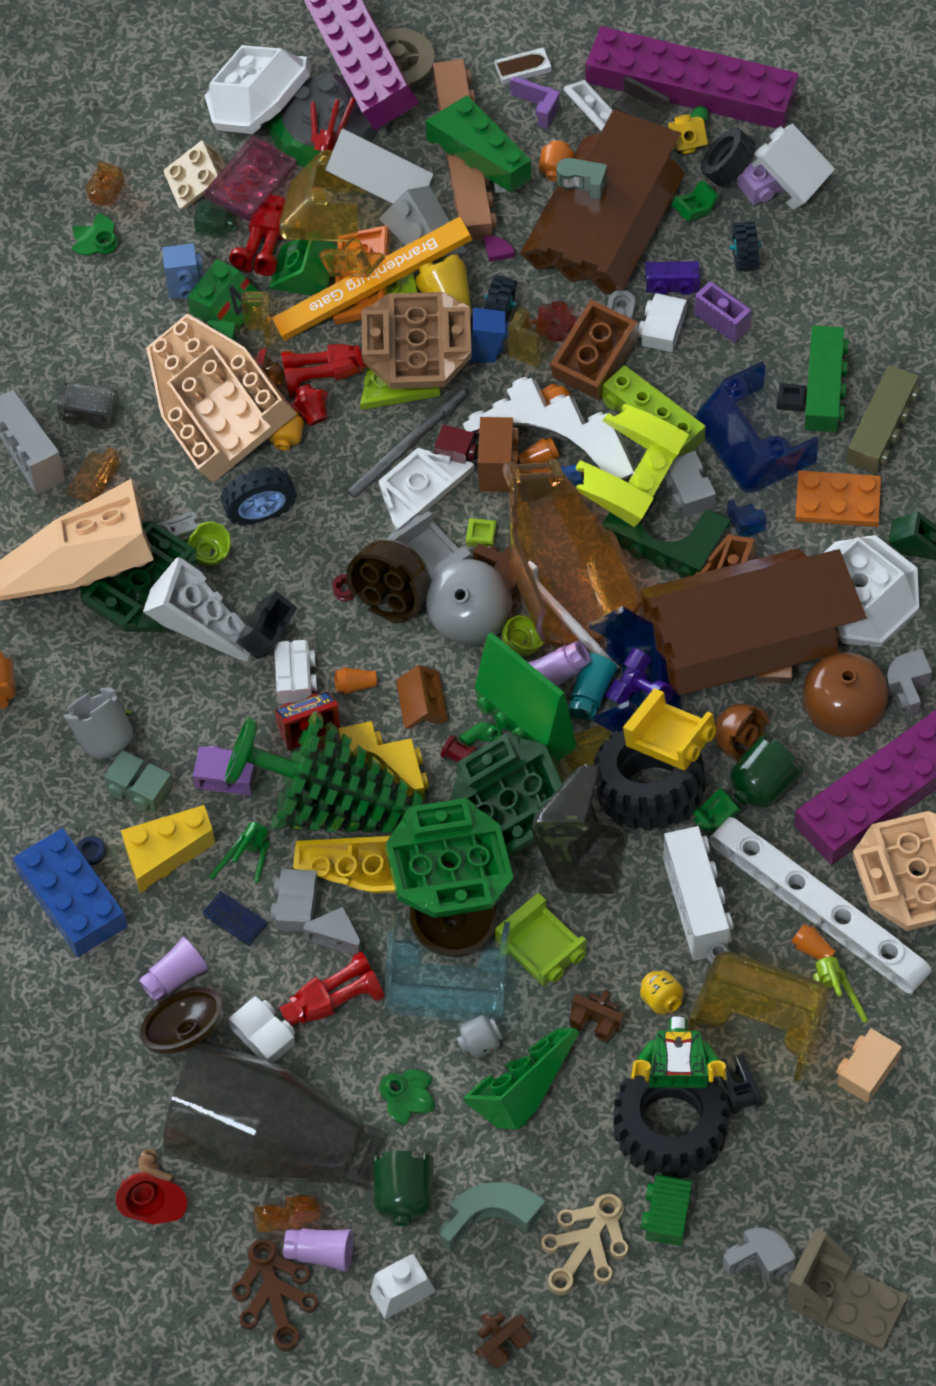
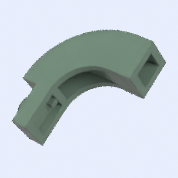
M490 1182L472 1187L461 1193L449 1204L450 1215L454 1218H448L440 1228L441 1245L451 1252L475 1223L486 1218L507 1220L527 1234L545 1213V1200L532 1191L512 1183Z

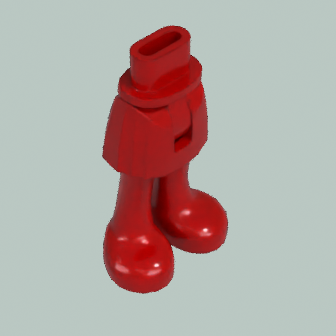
M269 195L267 200L262 202L248 225L250 237L246 247H236L231 250L229 261L233 267L239 271L251 273L254 265V271L258 275L271 276L274 274L278 261L273 256V251L277 240L284 239L286 229V215L288 213L286 208L288 201L286 198ZM262 238H264L265 243L262 252L257 255L256 260L254 262L259 244Z
M329 344L327 351L296 354L291 351L281 352L290 398L296 397L295 390L308 380L332 377L334 380H340L359 373L360 369L361 372H364V368L368 367L363 362L362 348L360 349L359 345ZM312 364H324V365H319V366H314V367L299 368V367H302V366L312 365Z
M360 951L353 955L351 962L345 968L323 981L314 977L307 982L294 996L289 998V1003L280 1006L279 1009L285 1021L291 1026L299 1022L304 1025L306 1022L316 1021L333 1015L334 1009L356 996L368 994L374 1001H381L385 998V995L365 955ZM360 977L353 983L329 994V992L348 980Z

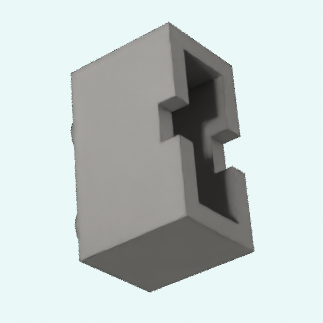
M696 451L676 457L662 480L666 489L671 488L673 492L671 495L673 505L676 510L681 509L684 518L703 512L706 509L715 508L716 493L709 478H702L700 474L703 471V466Z

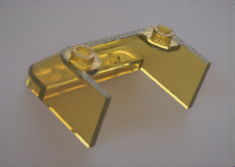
M321 151L289 183L279 223L280 235L282 237L298 240L358 242V202L332 201V194L330 192L368 193V191L326 171L333 151Z
M722 952L712 962L689 1017L687 1031H698L700 1023L720 1026L728 1020L731 1012L787 1030L784 1045L789 1052L798 1055L794 1081L800 1082L816 1040L827 1003L828 990L821 982L732 952Z

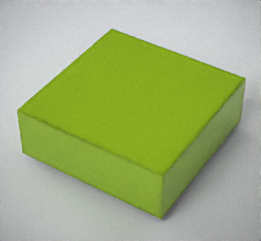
M469 518L466 545L476 546L480 543L486 547H493L497 521Z

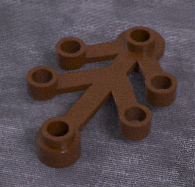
M266 1239L257 1240L248 1249V1260L250 1262L240 1281L236 1282L232 1287L233 1298L240 1302L246 1301L251 1294L250 1286L260 1271L262 1272L264 1282L247 1310L240 1314V1325L246 1330L254 1329L258 1324V1315L269 1299L277 1326L273 1334L274 1343L279 1350L288 1352L297 1347L299 1335L297 1329L288 1323L281 1296L299 1304L301 1310L306 1313H312L317 1309L318 1300L313 1293H304L277 1279L273 1267L291 1275L293 1282L298 1285L306 1284L309 1281L310 1271L305 1265H296L279 1256L278 1249L273 1242ZM261 1251L269 1253V1256L264 1260L257 1257ZM297 1271H305L306 1276L303 1279L296 1278L295 1274ZM239 1287L247 1289L243 1296L237 1295L235 1291ZM311 1298L314 1300V1304L311 1307H305L303 1301ZM252 1315L255 1319L251 1324H246L243 1322L245 1316ZM284 1335L292 1337V1341L289 1344L281 1342V1338Z

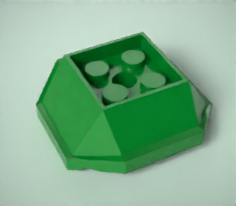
M467 798L409 807L385 845L397 900L433 918L492 909L514 878L500 824L477 809L476 805ZM449 862L455 867L447 868L442 863Z

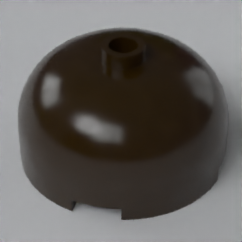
M389 539L377 540L363 547L351 560L346 572L347 583L352 595H358L365 604L371 606L368 611L393 623H404L419 612L426 603L431 584L430 572L423 558L410 546ZM387 596L386 602L394 611H383L378 605Z

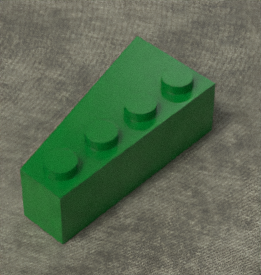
M468 95L425 120L426 140L433 145L437 143L444 148V152L464 160L465 165L471 169L477 168L484 173V177L508 192H513L531 180V160Z

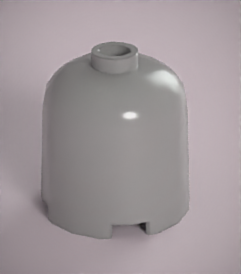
M107 687L100 689L102 694L90 697L89 693L76 699L67 707L69 714H65L63 717L83 751L88 756L94 759L109 758L114 760L121 750L126 749L131 742L133 728L115 690Z

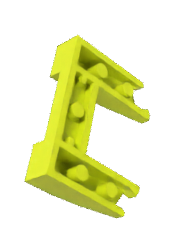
M625 404L621 407L623 412L616 416L609 413L602 421L647 449L627 483L606 471L580 460L576 466V471L584 472V484L577 485L576 491L635 527L645 515L655 492L689 434L648 412Z

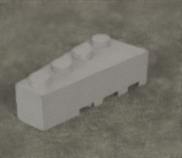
M14 390L1 395L0 438L35 494L38 495L64 482L65 476L63 471L67 470L66 465L57 448L41 428L36 417H33L29 412L24 398H19Z

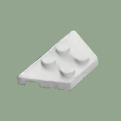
M417 448L379 480V488L395 530H401L414 517L423 515L474 471V464L468 461L465 464L451 461L450 456L433 454L428 450Z

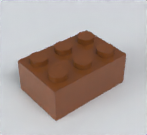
M590 299L550 364L553 378L600 401L603 384L619 370L639 337L638 322Z

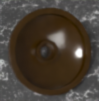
M494 905L492 909L433 918L409 907V922L415 937L428 950L445 957H464L479 951L489 942L496 927L497 911ZM451 920L454 921L456 925L453 927H449L446 925L445 922Z
M202 987L186 989L169 996L156 1005L145 1017L140 1029V1037L143 1044L148 1050L159 1054H177L198 1046L209 1038L219 1026L224 1015L225 1007L223 1000L216 991Z

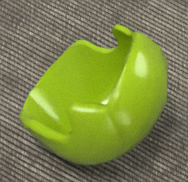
M214 521L203 522L190 535L188 544L195 548L197 563L210 567L218 565L225 560L230 551L231 539L230 533L223 525ZM212 547L215 551V554L210 557Z
M516 615L508 619L502 630L503 642L523 657L537 653L547 638V634L542 632L541 623L533 621L528 616Z

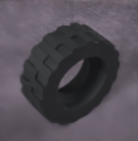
M738 127L725 131L711 144L705 153L700 167L702 174L718 187L731 184L751 163L750 161L756 151V142Z

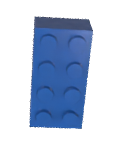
M63 828L13 857L17 873L77 957H80L127 928L124 912Z

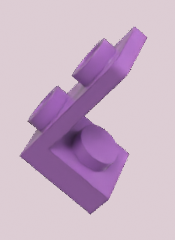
M512 77L510 81L511 95L537 103L535 116H538V126L548 129L560 107V92L550 87L532 83L526 79Z

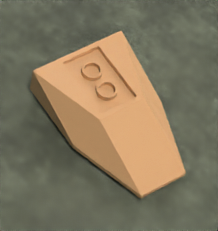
M186 314L146 348L161 417L196 468L211 482L223 476L297 414L245 347L189 314Z
M130 479L54 520L0 560V601L73 589L79 586H88L96 580L107 576H116L121 571L133 567H142L152 561L151 546L142 525V520L145 519L144 512L132 480Z

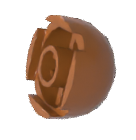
M734 704L728 707L715 721V741L718 748L730 758L738 761L752 744L764 734V724L769 726L767 713L750 704ZM738 742L748 748L742 750L735 748L734 745Z

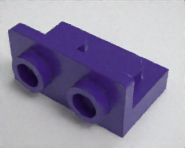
M699 261L645 262L646 293L664 295L667 292H679L683 295H689L693 292H699Z

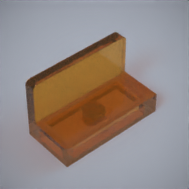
M107 447L103 455L90 452L66 490V494L86 503L100 496L120 464L117 450Z

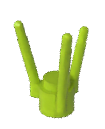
M825 957L817 961L815 964L817 973L812 975L815 984V1023L817 1025L821 1024V984H824L827 988L834 987L837 996L841 997V982L861 1020L864 1023L868 1022V1018L847 980L845 970L840 968L838 959L836 957Z

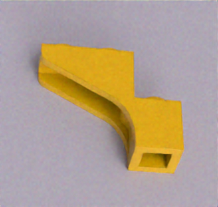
M372 721L338 728L340 740L344 733L352 739L349 747L351 748L350 755L357 745H360L366 750L364 763H367L370 757H375L380 761L381 770L388 768L394 773L393 781L397 785L399 779L408 784L409 787L406 794L409 797L416 790L422 795V800H425L424 790L429 789L428 780L425 772L420 773L419 765H423L422 756L419 748L414 749L412 738L383 744L380 731L374 732Z

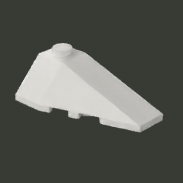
M176 558L151 588L143 613L169 629L239 660L248 661L250 653L236 643L246 625L235 612L231 613L221 602L222 596L217 591L213 592L205 583L207 578L201 571L182 558Z

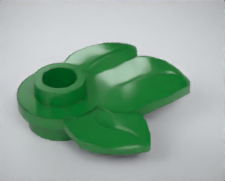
M98 213L94 218L93 226L75 225L72 227L73 236L77 241L72 246V250L79 255L89 256L95 253L106 255L114 252L118 247V238L114 234V223L101 213Z
M410 1069L402 1075L391 1073L382 1078L379 1083V1093L387 1101V1112L394 1121L406 1125L411 1113L425 1114L434 1110L433 1099L426 1090L432 1081V1077L423 1071ZM390 1084L398 1085L399 1091L391 1090Z

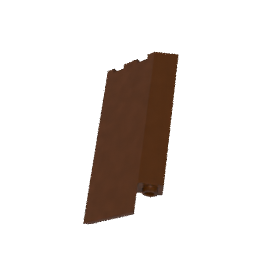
M613 109L601 132L584 137L573 156L574 159L607 165V180L601 199L590 198L589 191L576 188L563 189L557 185L520 254L537 270L555 266L571 282L589 278L607 295L615 291H622L685 175V172L678 166L677 162L669 156L681 132Z
M797 548L640 589L643 615L653 624L656 650L666 660L669 685L672 686L678 695L839 653L837 643L840 642V633L837 626L867 619L840 549L807 556Z

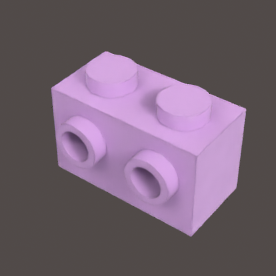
M750 163L737 178V185L753 205L759 202H767L775 194L783 190L786 191L762 165L754 168Z

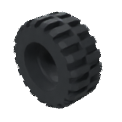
M616 730L609 736V741L605 740L601 744L599 751L595 754L593 775L599 804L602 805L603 811L607 816L612 817L613 821L620 825L626 823L628 828L637 830V827L643 828L644 831H652V828L660 827V830L668 828V825L671 823L676 825L682 822L685 815L689 817L704 797L706 779L701 752L695 762H691L684 771L627 747L624 730L620 732ZM648 768H662L671 772L665 778L652 783H636L628 780L636 772Z
M637 1075L635 1079L625 1078L620 1084V1092L616 1093L613 1112L615 1140L619 1142V1149L623 1156L629 1154L630 1163L635 1168H638L641 1164L644 1165V1173L651 1176L654 1175L655 1171L662 1172V1176L671 1177V1173H678L681 1179L688 1177L689 1170L694 1169L696 1174L705 1170V1162L707 1161L709 1164H712L717 1159L718 1150H723L726 1135H728L729 1103L726 1101L727 1094L724 1088L718 1086V1079L713 1077V1082H709L708 1078L707 1088H649V1081H645L644 1076ZM677 1098L686 1101L696 1109L700 1122L693 1131L686 1135L664 1137L656 1134L646 1126L642 1118L643 1111L651 1103L659 1099Z

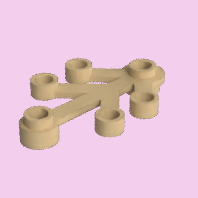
M604 1194L596 1199L594 1206L572 1211L563 1209L558 1213L557 1222L563 1229L572 1228L575 1222L594 1220L589 1228L559 1235L546 1234L542 1238L541 1247L548 1254L557 1252L561 1247L578 1244L564 1267L556 1268L550 1273L548 1285L552 1293L563 1296L572 1290L573 1275L590 1250L595 1265L594 1279L596 1282L607 1284L611 1281L612 1269L607 1265L600 1233L607 1226L612 1241L610 1254L613 1258L623 1259L627 1256L628 1244L623 1240L618 1222L624 1213V1205L619 1197L613 1194ZM610 1205L614 1208V1212L606 1214L603 1208ZM569 1215L572 1217V1221L570 1223H563L561 1217ZM552 1239L556 1242V1245L553 1248H548L545 1246V1242ZM616 1245H622L625 1250L623 1253L618 1254L614 1252L613 1248ZM600 1270H606L609 1276L607 1278H600L597 1273ZM562 1279L567 1284L564 1288H558L555 1282Z

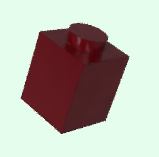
M447 425L442 426L434 446L435 454L450 456L451 461L465 464L466 461L474 460L478 450V445L474 443L473 432Z

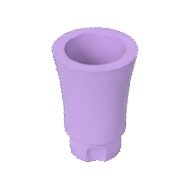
M578 640L528 663L559 687L591 663V656L585 645Z
M182 937L170 952L139 979V982L149 996L157 1002L193 977L208 970V966L192 944Z
M289 1229L286 1231L284 1238V1258L348 1272L354 1246L353 1230Z

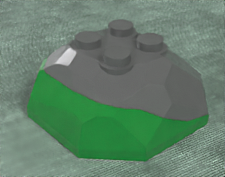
M323 73L308 78L284 108L272 119L264 122L282 161L315 172L327 167L332 153L314 150L315 143L310 142L312 135L311 102L316 104L318 134H320V129L328 130L334 102L336 99L340 100L333 131L337 132L350 99L354 97L345 78L336 73ZM355 101L344 129L372 142L378 129H373L362 113L357 101Z

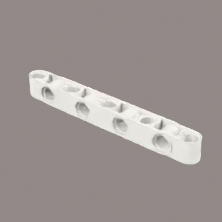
M728 817L710 836L709 841L714 849L904 992L912 994L932 972L929 964L923 958L735 818ZM753 851L757 854L750 856L745 854V852ZM799 885L802 889L794 890L790 886ZM844 919L848 923L843 925L837 923L836 920ZM884 954H891V955H893L895 958H894V959H886V958H884L882 955H884Z

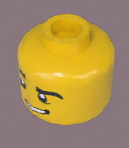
M652 971L641 982L640 996L656 1014L663 1015L673 1013L679 1009L684 997V988L668 971Z

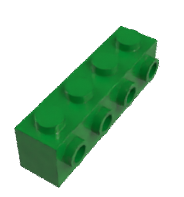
M812 325L804 430L837 432L838 422L844 421L845 406L839 405L840 399H845L846 383H841V377H846L847 361H843L842 356L848 355L849 339L844 338V327Z

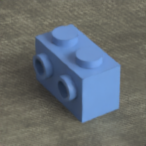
M194 243L162 247L169 299L180 297L188 299L187 296L204 276L201 253L195 254Z

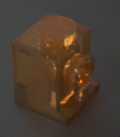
M99 160L96 171L86 185L87 198L97 205L103 203L111 206L125 184L123 169Z

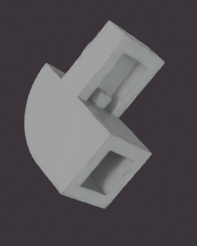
M922 649L897 657L888 669V697L896 695L899 709H905L908 718L919 715L921 701L916 689L928 686L931 682L932 671Z
M752 1228L744 1231L743 1243L745 1245L736 1244L729 1248L725 1253L726 1255L723 1256V1267L728 1276L756 1262L768 1282L794 1269L796 1257L786 1241L778 1233L766 1228Z

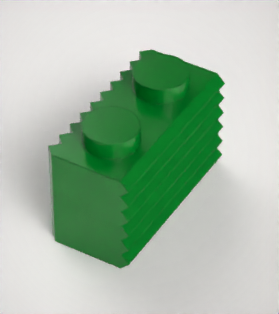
M656 1175L654 1184L648 1183L646 1201L651 1202L649 1212L643 1211L640 1228L641 1230H646L645 1240L682 1246L692 1180Z

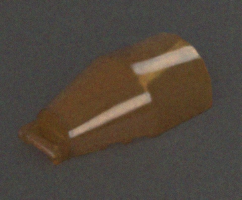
M549 459L545 463L530 464L505 462L503 464V475L509 487V566L541 641L552 646L562 647L572 644L579 639L543 600L529 567V561L537 566L538 579L543 587L595 641L614 634L631 621L644 602L616 535L611 529L606 530L598 521L600 516L596 511H590L583 503L584 497L563 473L557 459Z

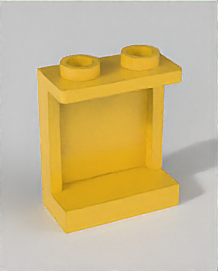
M654 688L624 725L623 730L627 747L685 771L691 762H695L698 759L705 744L712 741L716 733L713 713L706 712L703 718L675 708L666 704L664 692Z

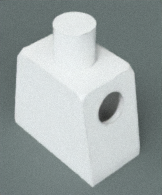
M412 1254L377 1272L374 1275L370 1295L384 1319H387L432 1295L436 1290L417 1258Z

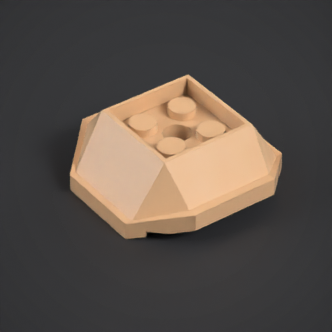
M925 811L872 824L853 851V859L870 907L906 931L936 924V814ZM912 871H919V872H921L923 875H921V876H916V875H913L911 872H912Z

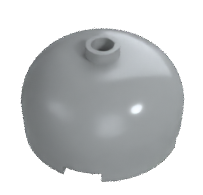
M471 559L455 561L442 568L432 579L426 598L427 613L437 631L453 642L469 646L485 643L487 635L491 632L497 636L503 630L510 610L512 611L513 604L512 593L504 577L492 566L482 561Z

